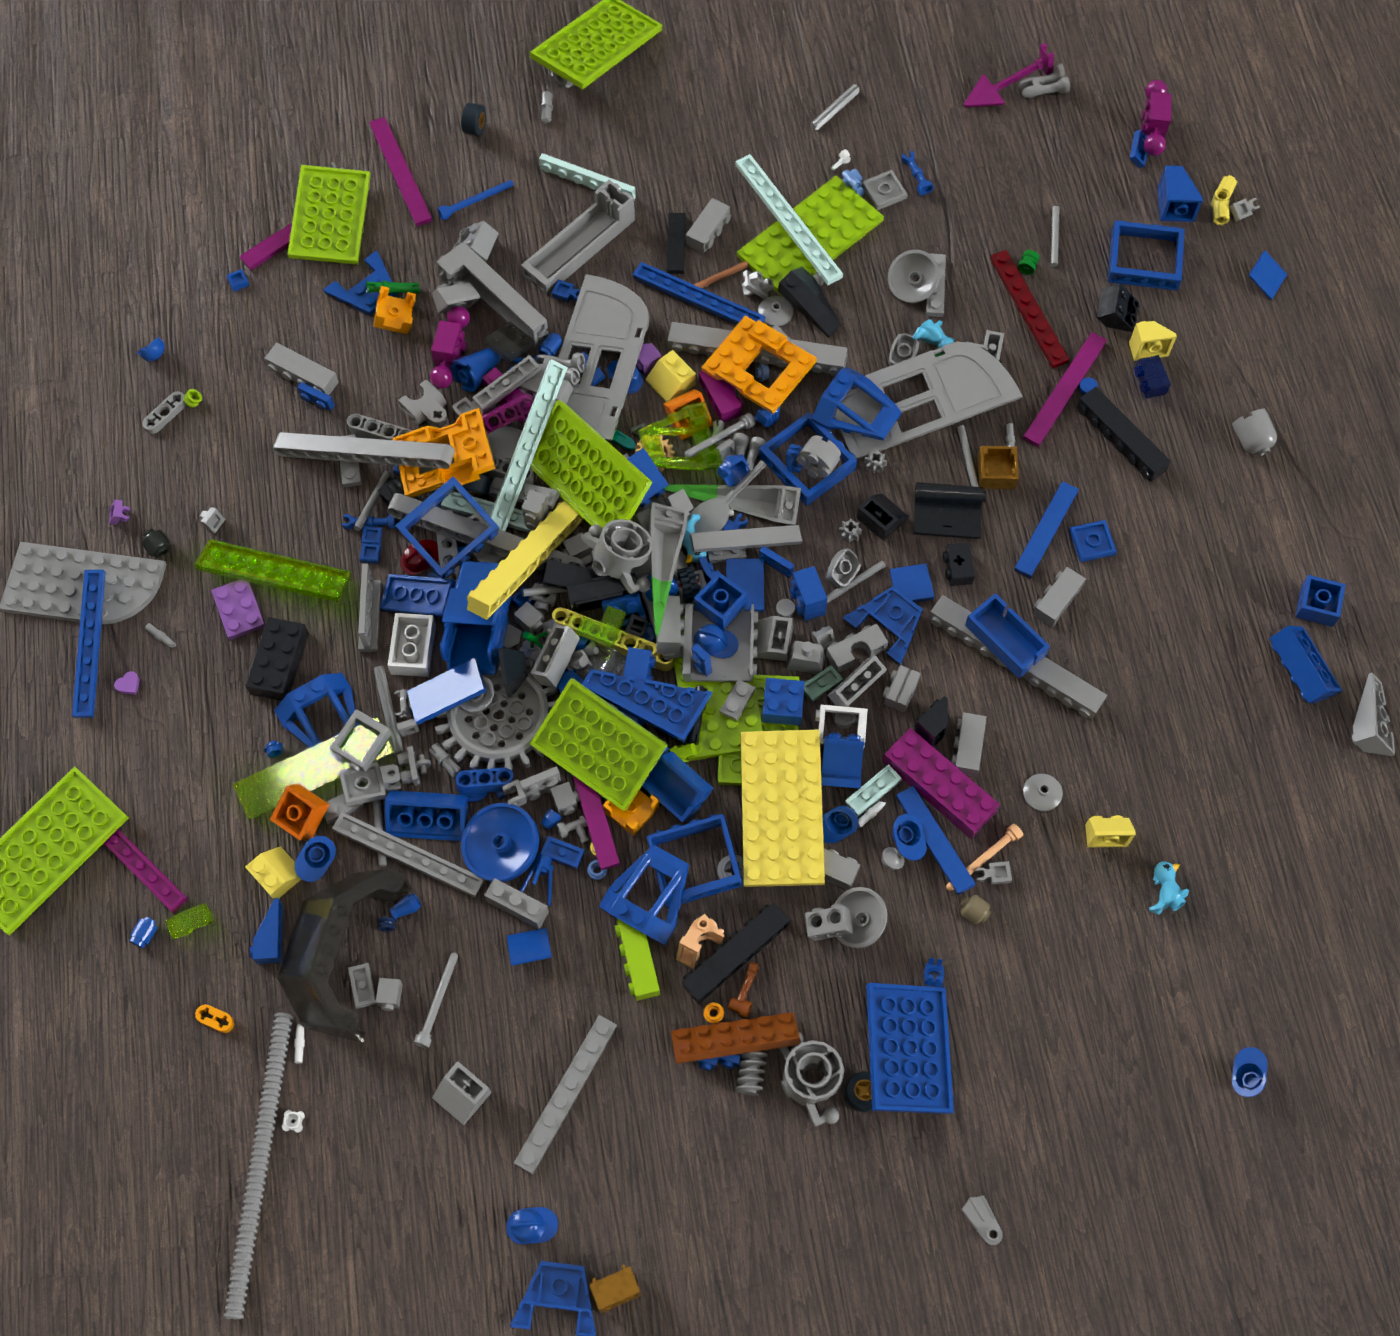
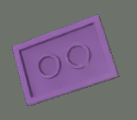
M247 577L211 590L229 640L265 627Z

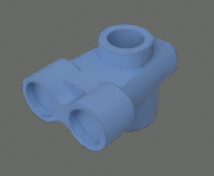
M856 168L852 171L845 170L842 173V181L847 187H851L856 194L862 196L864 189L861 187L860 181L862 177Z

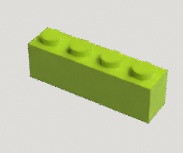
M617 918L618 925H614L616 936L622 939V944L619 945L621 956H626L627 963L624 964L626 976L631 977L632 983L628 984L631 996L635 995L636 1001L659 996L660 989L646 934Z

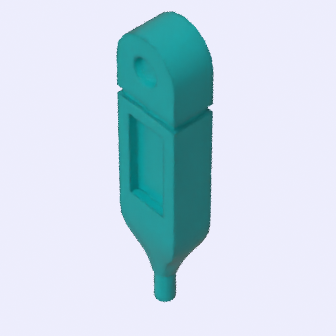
M616 430L612 442L624 450L636 451L634 440Z

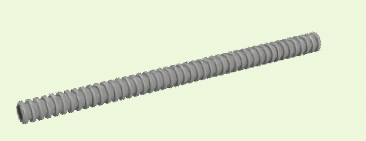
M276 1013L274 1015L276 1020L273 1021L275 1026L272 1027L274 1033H271V1037H273L270 1040L272 1045L269 1046L271 1051L268 1053V1065L265 1068L267 1072L264 1073L266 1078L263 1080L265 1085L262 1086L264 1092H261V1096H263L260 1099L262 1104L259 1105L261 1110L258 1112L259 1118L256 1121L258 1122V1125L255 1127L257 1132L254 1133L256 1138L253 1139L255 1145L252 1146L254 1151L251 1152L253 1157L250 1159L251 1166L248 1168L250 1172L247 1174L249 1179L246 1180V1183H248V1186L245 1187L247 1193H244L246 1198L243 1200L244 1207L241 1209L243 1214L240 1215L242 1221H239L241 1228H238L240 1234L237 1235L239 1240L235 1244L237 1249L234 1250L236 1256L233 1257L235 1263H232L234 1269L231 1270V1274L233 1275L229 1280L231 1281V1284L228 1286L230 1292H227V1295H229V1299H226L228 1305L225 1306L227 1311L223 1315L227 1319L241 1320L244 1316L242 1315V1311L245 1310L243 1304H246L244 1297H247L245 1291L248 1290L246 1285L249 1283L248 1276L251 1274L249 1272V1269L252 1268L250 1262L253 1261L251 1255L254 1254L252 1249L255 1247L254 1240L257 1238L255 1237V1233L258 1232L256 1227L259 1226L257 1220L260 1219L258 1213L261 1212L259 1206L262 1205L260 1200L263 1199V1195L261 1194L265 1190L263 1188V1185L266 1183L264 1178L267 1177L265 1174L268 1171L266 1165L269 1164L267 1158H270L268 1152L271 1151L269 1146L272 1144L271 1138L274 1135L272 1134V1131L275 1129L273 1124L276 1123L274 1118L277 1117L275 1111L278 1110L276 1105L279 1104L277 1098L280 1097L278 1092L281 1091V1087L279 1086L282 1084V1072L285 1069L283 1067L286 1063L284 1059L287 1057L285 1052L288 1051L286 1046L289 1044L287 1039L290 1038L288 1033L291 1032L289 1026H292L290 1020L293 1019V1016L288 1013Z

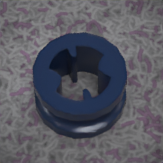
M380 917L377 919L379 923L377 930L384 932L395 931L396 927L393 925L396 923L395 918Z

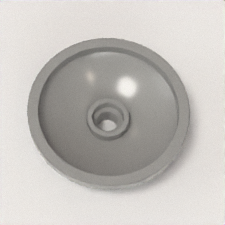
M909 250L900 254L892 262L888 272L890 290L898 299L908 303L921 302L930 297L936 290L940 279V270L936 260L922 250ZM919 276V280L915 282L914 278Z
M856 887L847 890L836 900L835 904H843L851 912L853 934L836 937L842 944L852 948H864L879 939L886 927L887 908L878 893L869 888ZM841 915L836 918V924L840 922Z

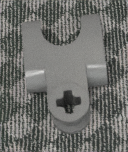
M428 380L420 383L422 393L424 394L420 399L411 400L407 396H403L398 400L401 409L417 425L424 421L430 426L438 428L449 425L447 413L443 408L447 402L443 395Z

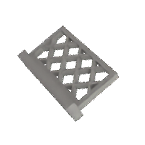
M362 564L358 650L359 652H378L382 582L381 580H374L368 564Z

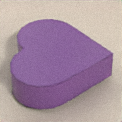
M133 671L127 672L123 678L115 681L114 687L121 694L137 695L140 681L139 676Z

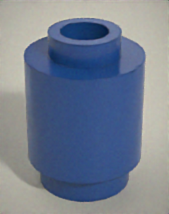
M549 333L539 346L538 353L540 355L555 356L563 345L562 337L557 333Z
M145 917V919L140 918L130 934L129 942L144 949L158 929L155 926L157 922L148 917Z

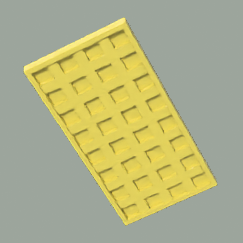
M820 730L741 732L744 887L825 885Z

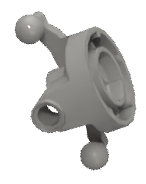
M618 519L610 521L603 529L599 525H592L589 528V532L581 535V539L586 545L594 549L592 566L598 576L607 574L620 579L630 594L637 591L647 592L650 589L651 582L649 579L641 577L636 581L635 585L630 575L632 568L641 566L648 560L653 548L651 536L641 525L630 520Z
M799 1032L801 1044L792 1046L795 1048L791 1052L788 1047L779 1048L786 1062L783 1080L781 1081L782 1088L787 1098H792L799 1104L806 1106L815 1127L825 1122L834 1124L839 1119L837 1109L833 1107L826 1108L823 1115L819 1117L815 1102L827 1100L837 1092L842 1084L845 1069L841 1057L833 1047L825 1042L814 1040L803 1042V1035ZM818 1066H821L825 1076L819 1083L812 1084L803 1080L801 1074L804 1075L808 1069H818Z

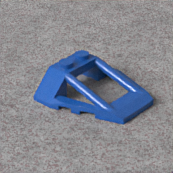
M849 367L840 369L823 393L811 420L827 429L833 430L836 428L843 430L845 433H859L863 437L884 441L902 412L870 379ZM857 386L883 406L872 424H869L842 403V400L851 388L854 390ZM837 409L860 426L834 419Z
M343 673L318 676L289 692L274 710L282 726L327 764L335 760L330 746L338 734L321 742L303 709L328 696L345 725L356 709L352 688ZM342 694L344 696L349 716L338 699V697ZM295 720H300L310 739L293 723ZM358 723L355 724L340 746V749L345 752H349L362 745Z
M654 845L616 879L606 892L599 907L647 936L667 945L676 929L678 921L676 919L681 906L680 900L683 888L685 887L689 864ZM648 865L672 878L649 912L625 898ZM674 891L667 918L664 921L656 917V915Z

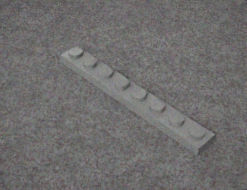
M341 812L332 827L333 832L476 898L485 881L466 869L346 813Z
M600 1015L597 1017L514 1161L515 1165L533 1175L617 1028V1024Z

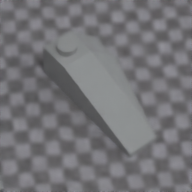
M1369 673L1354 721L1352 741L1363 752L1393 756L1395 755L1394 737L1392 732H1388L1387 723L1390 722V719L1383 708L1386 705L1382 682L1373 673Z

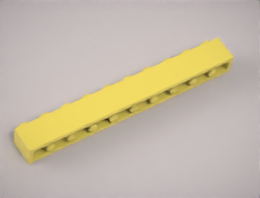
M566 501L559 502L553 512L550 511L546 519L540 521L534 531L531 530L527 538L521 540L515 550H511L505 560H501L495 570H491L485 580H481L474 591L471 590L467 596V610L488 620L579 526L584 518Z

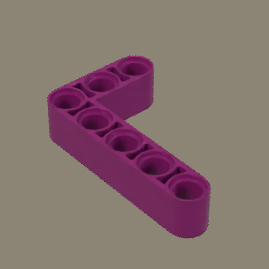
M523 394L483 414L486 433L489 434L521 417L526 422L535 398L530 394ZM522 401H529L531 406L524 407ZM506 409H513L515 414L508 415ZM490 417H497L499 422L492 423Z

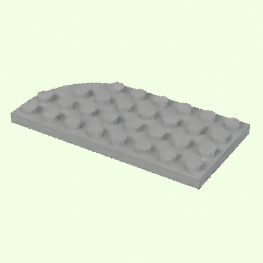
M20 542L0 603V611L80 622L84 570L103 569L106 575L102 624L120 622L134 616L151 602L160 588L167 564L161 560Z

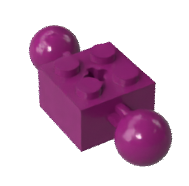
M1153 80L1146 86L1145 94L1148 99L1145 101V110H1142L1141 121H1144L1141 131L1147 136L1144 141V150L1151 156L1160 155L1165 150V137L1171 122L1172 94L1167 93V86L1162 80Z
M462 306L452 307L448 311L447 321L440 320L431 349L435 368L430 373V382L438 389H445L451 385L453 375L450 366L454 360L462 357V352L466 351L467 342L464 341L465 334L462 328L468 325L470 315Z

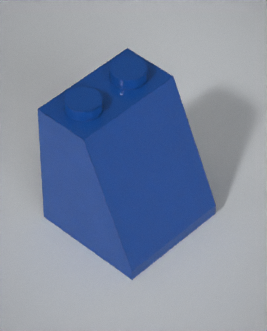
M1165 166L1157 187L1160 221L1195 222L1203 202L1201 194L1183 166Z
M644 448L628 458L636 468L653 482L640 503L642 508L651 502L649 498L654 495L659 497L666 492L664 488L669 485Z

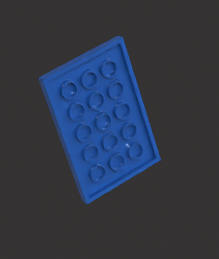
M880 983L866 984L872 1111L954 1113L946 988Z

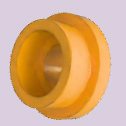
M709 1003L704 1008V1018L712 1024L720 1022L724 1017L723 1007L718 1003ZM712 1010H715L718 1014L717 1016L712 1017L710 1015V1012Z

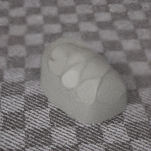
M898 334L890 350L889 365L891 366L915 357L919 348L918 340H914L913 336L909 334Z
M848 548L842 549L835 554L828 567L826 576L830 583L837 587H844L853 580L861 566L856 554Z

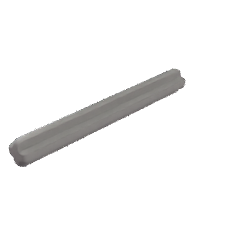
M377 666L374 668L386 726L391 731L389 739L392 752L397 755L403 753L402 742L396 725L397 721L385 669L383 666Z

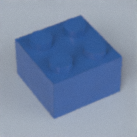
M812 566L793 572L789 591L791 598L797 602L796 610L798 615H802L804 621L825 615L828 598L815 567Z
M720 572L694 597V608L722 630L748 605V593Z
M1307 575L1301 584L1295 617L1333 627L1341 615L1346 584Z
M766 678L762 722L801 726L805 681Z

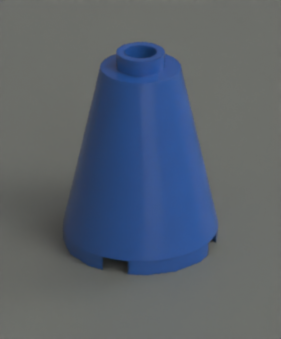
M489 347L454 360L450 366L454 380L456 382L460 381L463 385L461 388L467 392L477 390L482 384V377L500 362V354L496 349Z

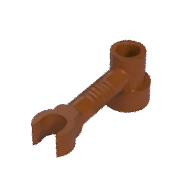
M751 962L737 999L732 997L728 1009L738 1012L740 1016L748 1018L753 1005L752 1002L745 999L759 970V964Z

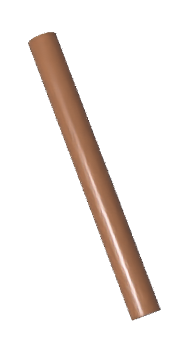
M744 261L693 285L704 288L748 268V263Z

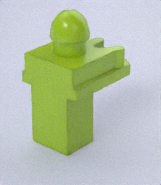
M694 743L677 745L670 749V752L675 753L684 762H689V757L698 755Z

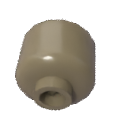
M978 895L966 896L960 903V906H962L960 914L973 925L983 924L991 914L989 911L990 905Z

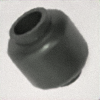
M150 529L144 533L142 545L150 556L161 557L169 551L170 541L162 530Z

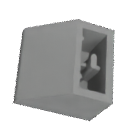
M483 220L463 228L459 234L460 238L454 247L464 242L482 260L487 261L499 233Z
M771 616L759 619L758 623H755L754 628L758 629V640H754V646H757V658L788 662L793 632V618Z
M457 1061L443 1077L432 1099L461 1124L465 1125L492 1092L488 1086Z

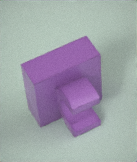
M115 499L112 503L109 524L117 525L119 520L122 522L129 520L130 516H125L122 512L128 513L130 508L128 506L122 507L121 500Z

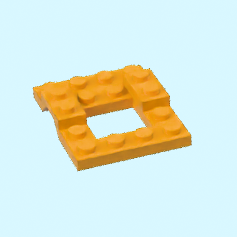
M745 315L701 369L714 379L724 380L733 385L745 398L774 414L817 362V358L788 341L787 336L760 320L756 322ZM763 349L789 364L770 388L755 381L754 376L745 371Z
M479 408L460 414L454 424L442 428L425 426L392 438L397 441L450 443V446L455 449L454 463H451L448 469L437 468L421 474L419 467L398 465L404 493L411 498L440 488L453 476L461 485L479 480V474L496 469Z

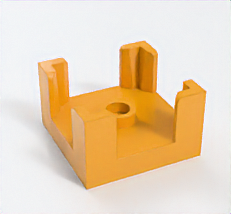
M381 286L377 298L373 327L408 335L413 320L411 316L416 294L408 292L406 298L401 299L388 296L390 288Z
M639 790L626 811L621 810L609 800L603 804V809L608 817L632 836H635L659 809V800L653 795H650L649 798Z

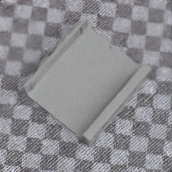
M685 604L682 671L684 682H737L738 679L743 682H753V675H757V664H753V658H757V646H754V640H758V629H754V623H758V611H754V604H751L750 611H741L725 628V630L730 631L737 637L739 643L737 652L730 658L725 659L710 655L712 672L707 677L702 672L698 673L694 669L691 648L694 646L693 639L697 630L705 625L714 623L700 612L694 611L693 604Z

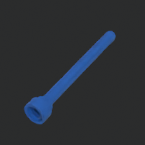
M509 180L449 207L440 206L437 208L439 217L444 221L453 212L512 187L514 183Z

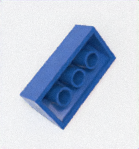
M1286 626L1269 638L1272 642V649L1280 655L1282 665L1291 673V680L1300 688L1301 696L1306 702L1318 703L1343 691L1304 627Z
M389 791L385 799L386 833L395 837L461 841L468 819V795Z

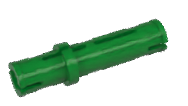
M386 280L381 282L367 281L366 292L379 293L381 286L390 288L389 293L410 292L419 294L420 287L418 286L420 284L419 282H387Z

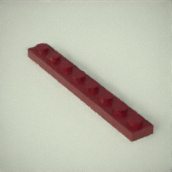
M1003 250L992 254L990 260L1051 368L1067 364L1069 361L1067 354L1008 251Z

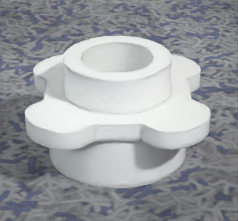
M287 1110L284 1113L282 1129L284 1131L294 1130L297 1133L301 1132L303 1129L302 1120L305 1118V1114L302 1111L297 1113Z

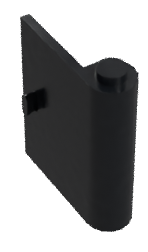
M916 482L913 534L981 539L982 502H986L987 492L983 491V487Z

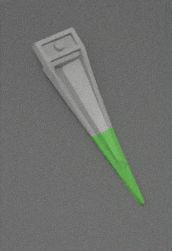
M669 484L664 489L674 493L684 489L688 497L707 501L713 498L724 499L735 486ZM747 485L728 504L729 509L778 523L796 525L801 488L784 485Z
M652 502L649 509L648 533L653 543L650 553L655 635L657 637L660 632L675 567L687 527L688 511Z

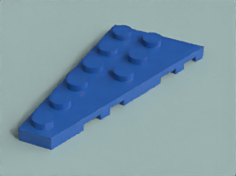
M593 669L589 671L582 683L583 686L603 700L683 743L713 693L712 691L704 692L695 690V688H683L674 684L653 680L634 679L631 676H618L614 673Z

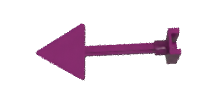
M1041 44L1039 46V59L995 85H992L987 77L982 75L965 101L964 107L1004 105V100L998 91L1036 70L1041 69L1045 75L1052 74L1054 53L1048 54L1047 44Z

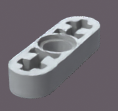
M179 391L173 392L146 416L142 422L145 431L149 434L159 432L187 405L183 400L184 394ZM165 409L170 411L166 416L160 415L161 411Z

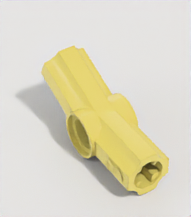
M1230 175L1223 177L1211 201L1213 222L1216 225H1223L1229 222V199L1238 182L1235 180V177Z

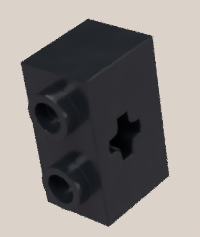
M947 544L942 556L943 562L947 563L945 575L946 579L950 581V586L973 584L975 573L970 544Z

